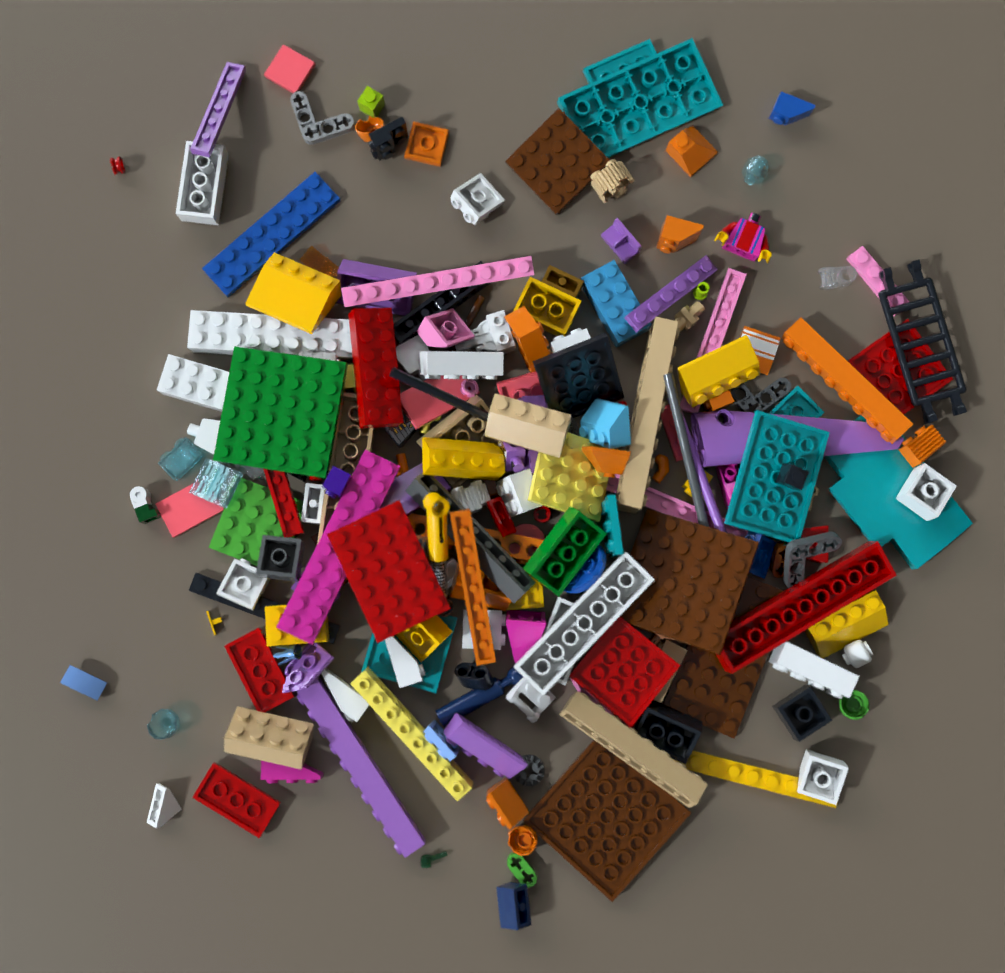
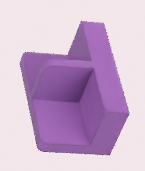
M618 218L614 220L611 227L601 234L604 241L624 264L636 256L641 249L639 242Z

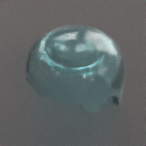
M171 709L157 711L152 714V719L147 724L149 735L154 739L172 737L178 731L179 717Z

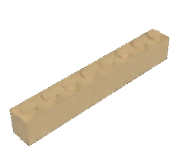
M576 691L571 695L559 715L690 808L698 804L708 785L702 781L703 779L699 775L692 774L686 769L684 764L674 761L667 752L659 750L654 746L653 742L638 735L635 729L627 727L621 723L622 721L618 717L607 713L603 706L589 700L586 694Z

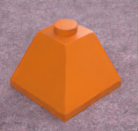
M694 126L679 132L668 142L665 150L690 177L718 154V151Z
M582 447V452L597 472L604 473L603 477L615 478L616 474L622 475L630 457V451Z

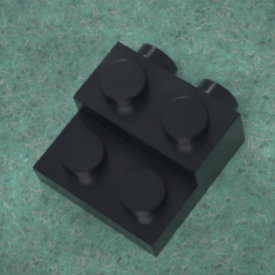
M403 117L369 133L370 141L368 144L375 160L379 159L381 161L391 158L396 153L394 145H401L409 138L406 122Z

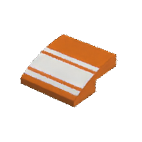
M744 325L740 338L745 335L749 337L759 361L760 373L768 375L781 338Z

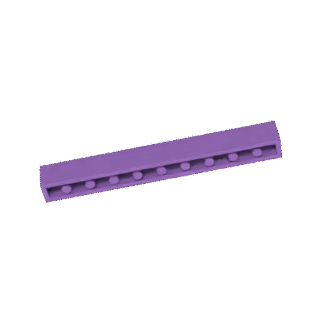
M318 676L308 688L297 690L299 702L302 705L305 704L309 709L307 712L309 717L320 726L318 728L323 738L327 737L331 743L329 744L331 751L340 757L342 768L345 771L348 770L352 777L350 779L356 788L359 787L363 794L361 796L367 805L370 803L372 806V813L377 821L381 820L385 826L383 830L388 838L392 837L394 840V847L398 854H403L406 858L425 845L426 839L349 721L343 716V712L321 678Z

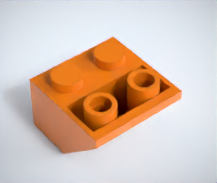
M508 777L487 789L486 801L492 810L494 808L497 810V818L503 827L507 826L510 830L529 813L528 808Z

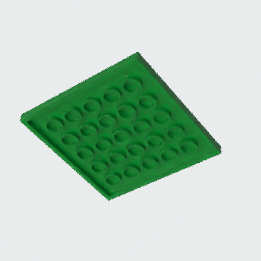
M234 346L213 461L326 479L329 473L348 364L340 361Z

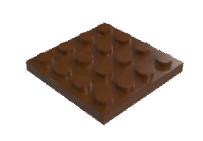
M558 108L505 162L557 216L592 181L590 176L597 170L602 171L610 160Z

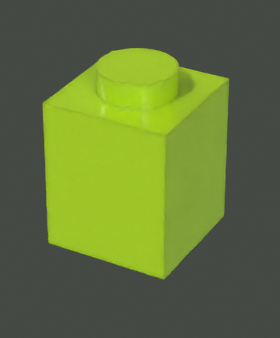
M369 86L365 88L357 100L360 111L372 117H377L385 106L383 95Z

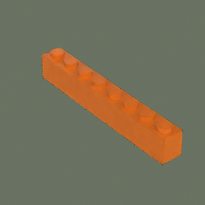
M800 317L785 331L782 336L783 343L788 348H792L800 360L806 361L811 366V370L824 379L828 387L834 388L843 401L851 404L854 412L862 415L870 427L876 428L886 442L893 444L913 425L904 414L803 318Z

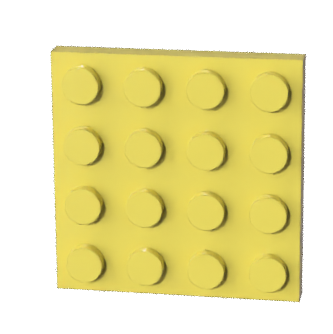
M568 432L560 458L538 452L528 501L562 512H566L571 506L579 510L591 521L600 522L602 513L601 502L605 498L609 477H603L604 473L597 472L582 452V447H606L591 443L589 439Z

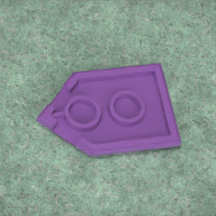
M307 643L302 649L301 659L292 660L286 666L285 684H283L282 692L288 693L308 688L332 662L334 657L320 644L314 643L312 645Z

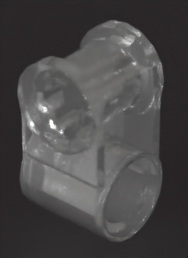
M852 266L825 267L818 270V274L821 277V290L848 287L857 277V271ZM843 273L848 274L850 276V280L844 279Z

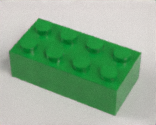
M570 506L522 569L551 592L560 596L607 533L579 510Z

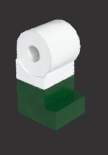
M137 486L130 491V499L139 523L147 524L162 517L158 509L152 506L149 490Z

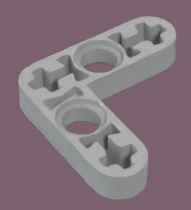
M297 91L291 95V104L301 134L307 144H316L353 131L355 122L350 114L345 113L315 122L305 93ZM298 98H301L302 105L304 107L302 109H300L299 104L297 102ZM303 114L310 115V119L307 122H302L300 117ZM344 120L349 122V126L345 127ZM326 125H332L334 127L331 133H325L323 131ZM318 128H320L322 134L321 136L319 135V132L317 130ZM311 131H312V133H313V138H310V137L308 136V135H309L308 132H311Z

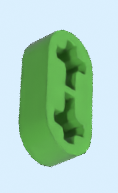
M514 852L510 853L507 858L508 868L520 883L527 884V888L534 886L537 881L535 870L524 856ZM513 857L515 859L520 858V869L516 864L511 865ZM522 871H525L528 875L532 874L531 882L528 880L524 881L525 877Z

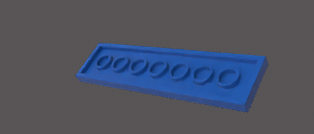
M316 172L312 173L202 269L227 297L231 296L262 269L274 252L277 254L282 252L341 201L340 198Z

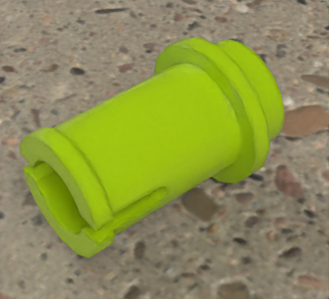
M700 282L693 290L695 299H705L708 295L709 285L706 282Z

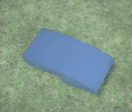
M69 665L60 681L61 684L97 701L107 682Z

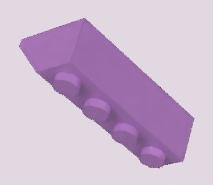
M343 259L338 269L337 279L340 280L341 288L415 276L417 273ZM342 291L341 297L336 303L344 304ZM414 296L355 306L361 308H392L393 314L405 316L411 312Z
M457 712L443 731L447 737L445 740L453 746L458 744L462 747V752L470 757L472 755L478 758L477 761L485 767L490 765L494 768L493 772L502 778L505 775L510 779L528 765L519 753Z

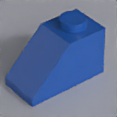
M781 91L769 119L779 125H788L809 117L816 105Z

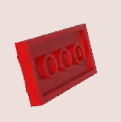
M260 627L224 646L257 711L267 712L295 697L293 691L288 693L282 692L286 677L280 665H278L277 659L273 657L274 653L271 647L267 646V640Z
M216 762L211 765L192 797L258 838L262 836L281 804L277 799Z

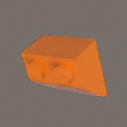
M667 215L661 228L656 248L660 249L663 253H675L697 241L704 225Z

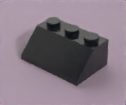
M653 700L641 714L635 730L642 738L653 742L656 748L667 752L670 758L686 765L702 733L703 722Z

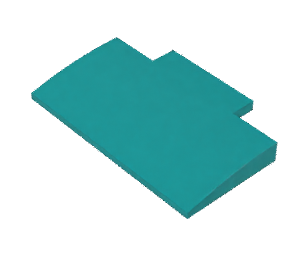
M693 38L659 53H656L651 40L648 39L583 68V73L588 84L558 97L557 100L559 108L607 158L723 106Z
M860 415L853 421L866 422V419ZM898 449L823 456L841 478L828 488L841 507L868 541H878L881 547L890 541L911 569H918L973 524L952 496L939 517L928 521L895 499L912 470L916 468H912Z

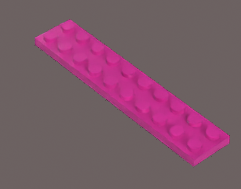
M364 450L276 628L312 645L314 644L346 579L345 572L327 534L379 510L401 468L399 465Z

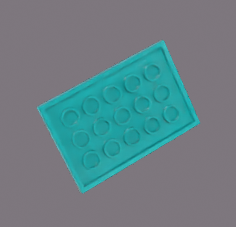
M756 410L724 524L786 542L800 539L830 432ZM782 464H793L809 471L802 490H793L776 483Z

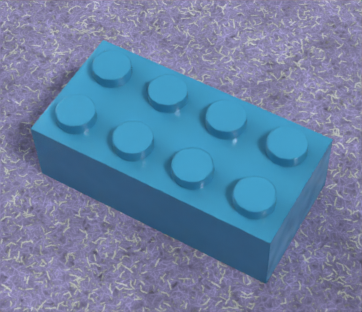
M615 260L581 277V280L584 281L582 289L616 348L650 329L652 324L648 323L636 333L625 320V316L637 308L640 303Z

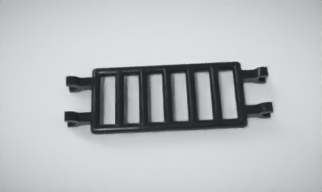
M919 259L907 265L914 282L895 287L891 267L879 272L878 274L885 290L879 291L878 296L911 403L915 407L921 405L924 423L928 424L938 420L931 402L950 397L953 415L966 413L967 410L962 403L960 394L965 393L967 388L932 278L924 279ZM924 286L927 287L929 297L890 307L888 296ZM932 304L935 315L900 325L895 324L893 314ZM935 322L938 323L941 333L901 343L899 332ZM943 340L946 351L907 362L905 350ZM949 358L952 369L912 379L911 368ZM955 377L957 388L918 398L915 387Z

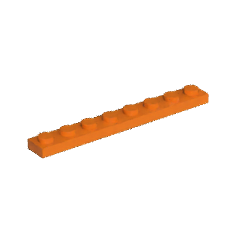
M470 509L450 512L476 665L494 663L496 659Z

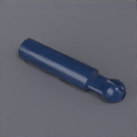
M512 667L503 679L499 680L494 677V685L489 690L473 689L437 709L435 712L445 728L456 712L463 717L503 695L505 687L510 684L516 685L523 676Z

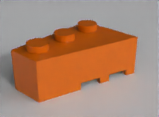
M525 306L504 316V318L513 330L511 334L517 340L518 349L530 372H535L533 361L550 355L552 352L547 348L549 346L547 338L542 335L544 329L541 323H536Z

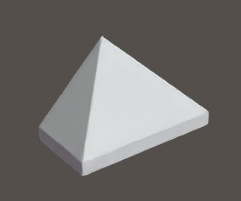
M156 783L147 823L155 828H161L181 810V807L169 788Z

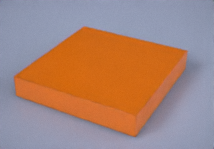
M413 121L404 155L405 159L441 167L450 133L449 130Z

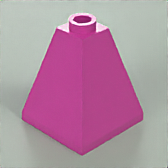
M507 610L506 626L515 663L542 637L546 627L545 612Z

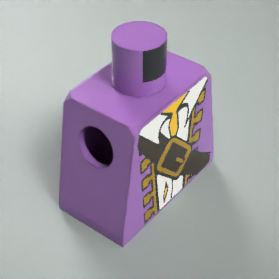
M498 440V446L504 453L505 471H514L516 473L523 471L526 449L513 444L510 446L509 443Z

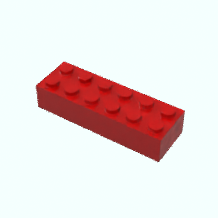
M354 308L348 316L360 429L397 427L403 423L399 380L389 376L393 367L398 369L392 308Z

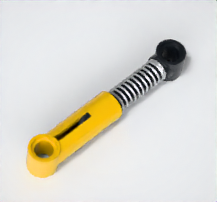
M431 492L425 496L423 505L427 510L429 560L450 606L449 610L438 614V616L447 617L452 613L454 607L447 591L446 561L449 558L447 513L450 505L440 494Z

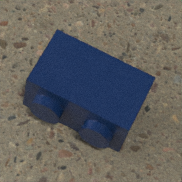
M509 882L497 886L501 928L520 930L532 925L527 884Z

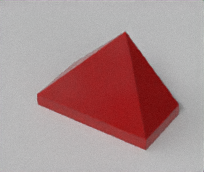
M501 496L487 501L492 520L502 538L517 532Z

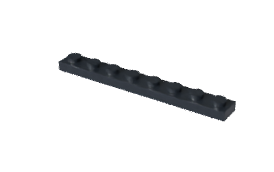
M195 573L188 590L265 619L266 606L283 605L260 596L254 610L248 609L217 595L216 593L222 582L199 573ZM328 621L330 640L328 643L334 644L340 625Z

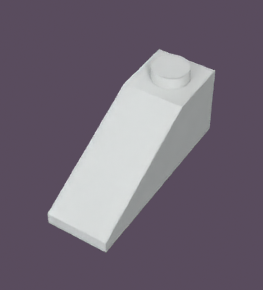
M395 636L386 639L385 642L399 688L423 681V676L426 675L423 664L419 665L417 659Z
M325 668L321 674L340 710L344 713L343 716L350 722H358L370 705L354 687Z

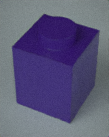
M333 466L322 486L326 490L325 494L334 499L336 496L341 498L352 477L351 474Z

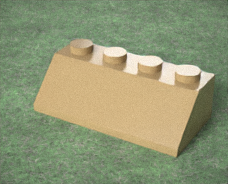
M495 393L489 410L484 436L560 458L570 427L571 415Z

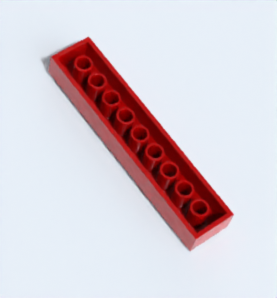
M868 541L732 621L721 656L716 654L723 669L733 674L897 576L879 542Z

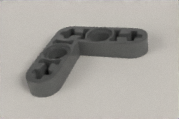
M779 378L755 396L744 383L733 390L730 389V392L741 412H748V405L753 406L757 401L760 406L754 409V412L756 410L763 412L791 390V383L786 378ZM778 383H784L786 386L784 390L782 389L775 394L774 390L779 387ZM737 389H742L745 392L743 399L736 397L735 391ZM762 394H770L771 402L765 403L762 400Z
M832 531L790 541L787 544L783 581L788 588L804 579L806 557L832 552L840 548L842 539L836 532ZM818 542L816 547L810 549L812 544ZM799 562L796 567L791 568L792 564Z

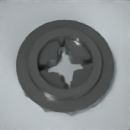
M523 755L521 757L528 764L526 768L532 763V770L536 773H531L528 779H526V772L522 770L515 775V778L523 786L533 787L541 782L544 777L545 768L543 762L537 756Z

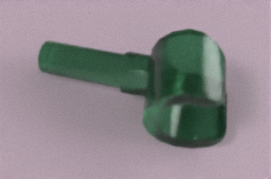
M447 852L436 855H423L420 859L421 867L430 868L431 861L448 856Z

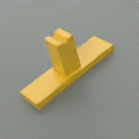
M206 611L213 634L217 635L214 625L223 622L222 618L212 620L209 611Z

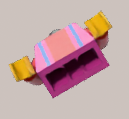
M750 213L748 220L741 218L739 222L730 223L714 239L715 242L716 240L722 242V249L753 262L758 258L759 262L761 259H765L768 264L772 253L769 251L768 237L764 233L765 228L758 225L761 216L756 213Z

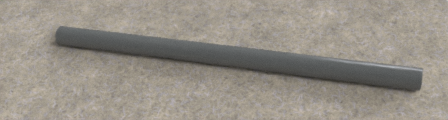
M673 373L664 374L663 378L698 523L709 527Z

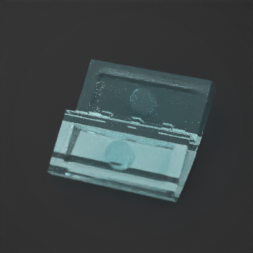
M206 458L189 493L227 509L243 474Z

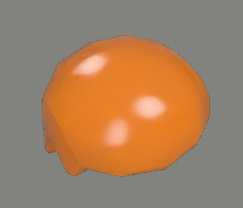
M369 116L367 121L358 120L355 125V131L364 142L368 143L370 141L369 133L385 126V123L379 117Z
M517 825L509 831L508 845L514 853L526 856L536 849L538 838L533 828L527 825Z

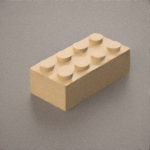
M237 706L224 737V752L302 770L313 739L314 724Z

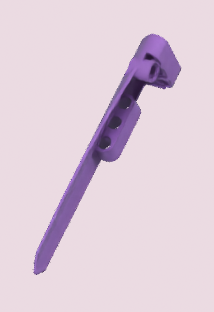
M723 409L691 414L693 442L703 467L741 463L755 413ZM719 414L724 417L723 423H720L718 420ZM772 414L830 432L823 456L898 449L904 440L901 436L893 444L886 442L880 436L881 433L876 428L870 427L867 422Z

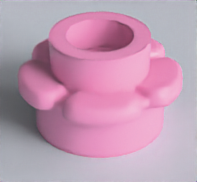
M468 379L461 383L460 391L463 395L471 398L478 393L479 387L475 380Z

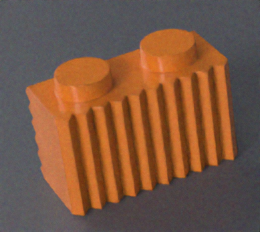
M934 425L926 428L925 426L920 427L914 432L916 436L913 438L910 436L902 442L903 446L898 449L912 468L920 465L946 443V440L941 437V434L934 428Z

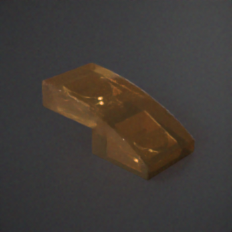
M312 245L299 259L305 266L333 278L338 274L339 267L329 258L323 256Z

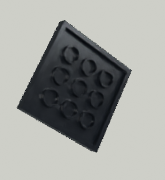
M606 333L533 361L548 409L569 414L571 419L585 414L595 399L599 398L615 402L624 398Z

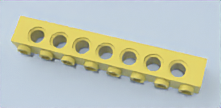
M369 666L350 683L456 801H459L472 789L473 781L453 759L449 761L447 758L441 757L437 746L434 743L430 744L426 740L425 733L423 732L425 728Z

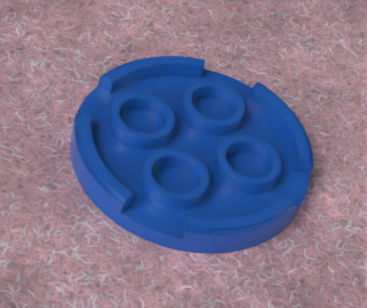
M600 545L596 547L564 589L565 592L571 594L583 592L600 578L606 564V554Z

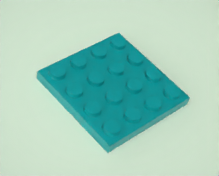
M450 615L438 617L453 632L422 662L394 635L417 659L419 665L423 664L426 675L423 676V681L408 686L437 693L458 619ZM372 633L361 672L369 666L378 677L398 683L385 640L377 643Z

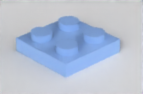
M434 719L423 731L425 733L424 736L430 744L434 743L437 746L438 753L442 758H447L451 761L456 757L461 748L457 744L453 746L445 740L447 737L443 733L444 729Z

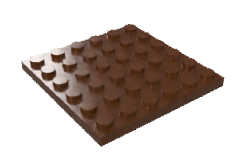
M647 509L630 556L654 581L620 617L630 625L721 656L759 542Z
M593 739L525 816L523 821L613 902L687 819L691 811L675 797Z

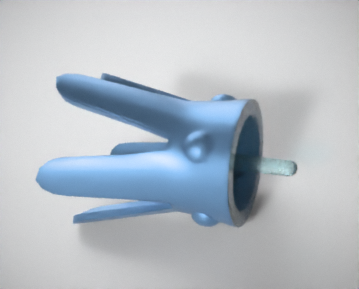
M299 644L293 646L280 645L276 646V648H282L284 651L273 655L274 658L285 657L284 661L278 664L282 665L291 660L301 659L303 650Z

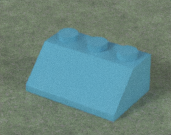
M599 398L595 399L580 420V436L589 439L591 443L609 449L631 445L629 406Z

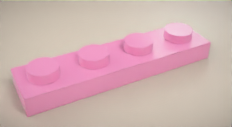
M861 246L847 257L846 260L879 298V291L885 290L878 274L883 269L868 251ZM903 293L887 297L890 307L909 303Z

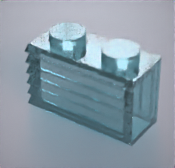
M187 437L178 439L174 444L175 447L170 452L166 451L160 457L161 461L158 462L161 468L177 482L205 456L192 440Z

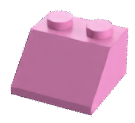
M453 308L426 316L417 330L425 344L432 347L447 348L475 337Z

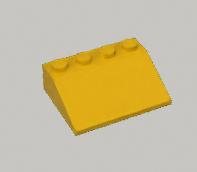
M274 252L263 265L245 304L252 309L313 334L341 297L340 280Z

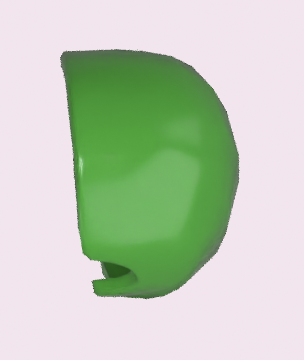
M853 690L850 698L843 697L839 699V710L849 719H861L869 711L868 698L858 690Z

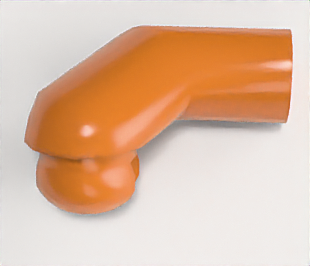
M405 453L396 455L398 465L401 467L396 478L409 470Z
M662 454L655 457L659 470L652 477L658 484H660L670 470L669 459Z

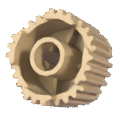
M616 159L610 160L602 171L597 170L590 176L592 179L591 185L603 203L608 202V199L611 197L619 198L627 191V185L629 183L633 184L635 181L623 162H617Z

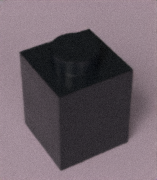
M782 464L776 483L793 490H802L809 471L793 464Z

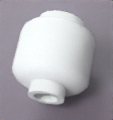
M858 639L844 646L845 654L842 656L847 665L852 664L854 668H859L871 662L873 653L866 641L863 642Z

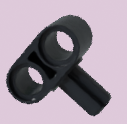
M476 661L474 663L463 662L458 664L454 670L456 677L465 688L489 690L494 685V678L485 666L486 664L477 666Z

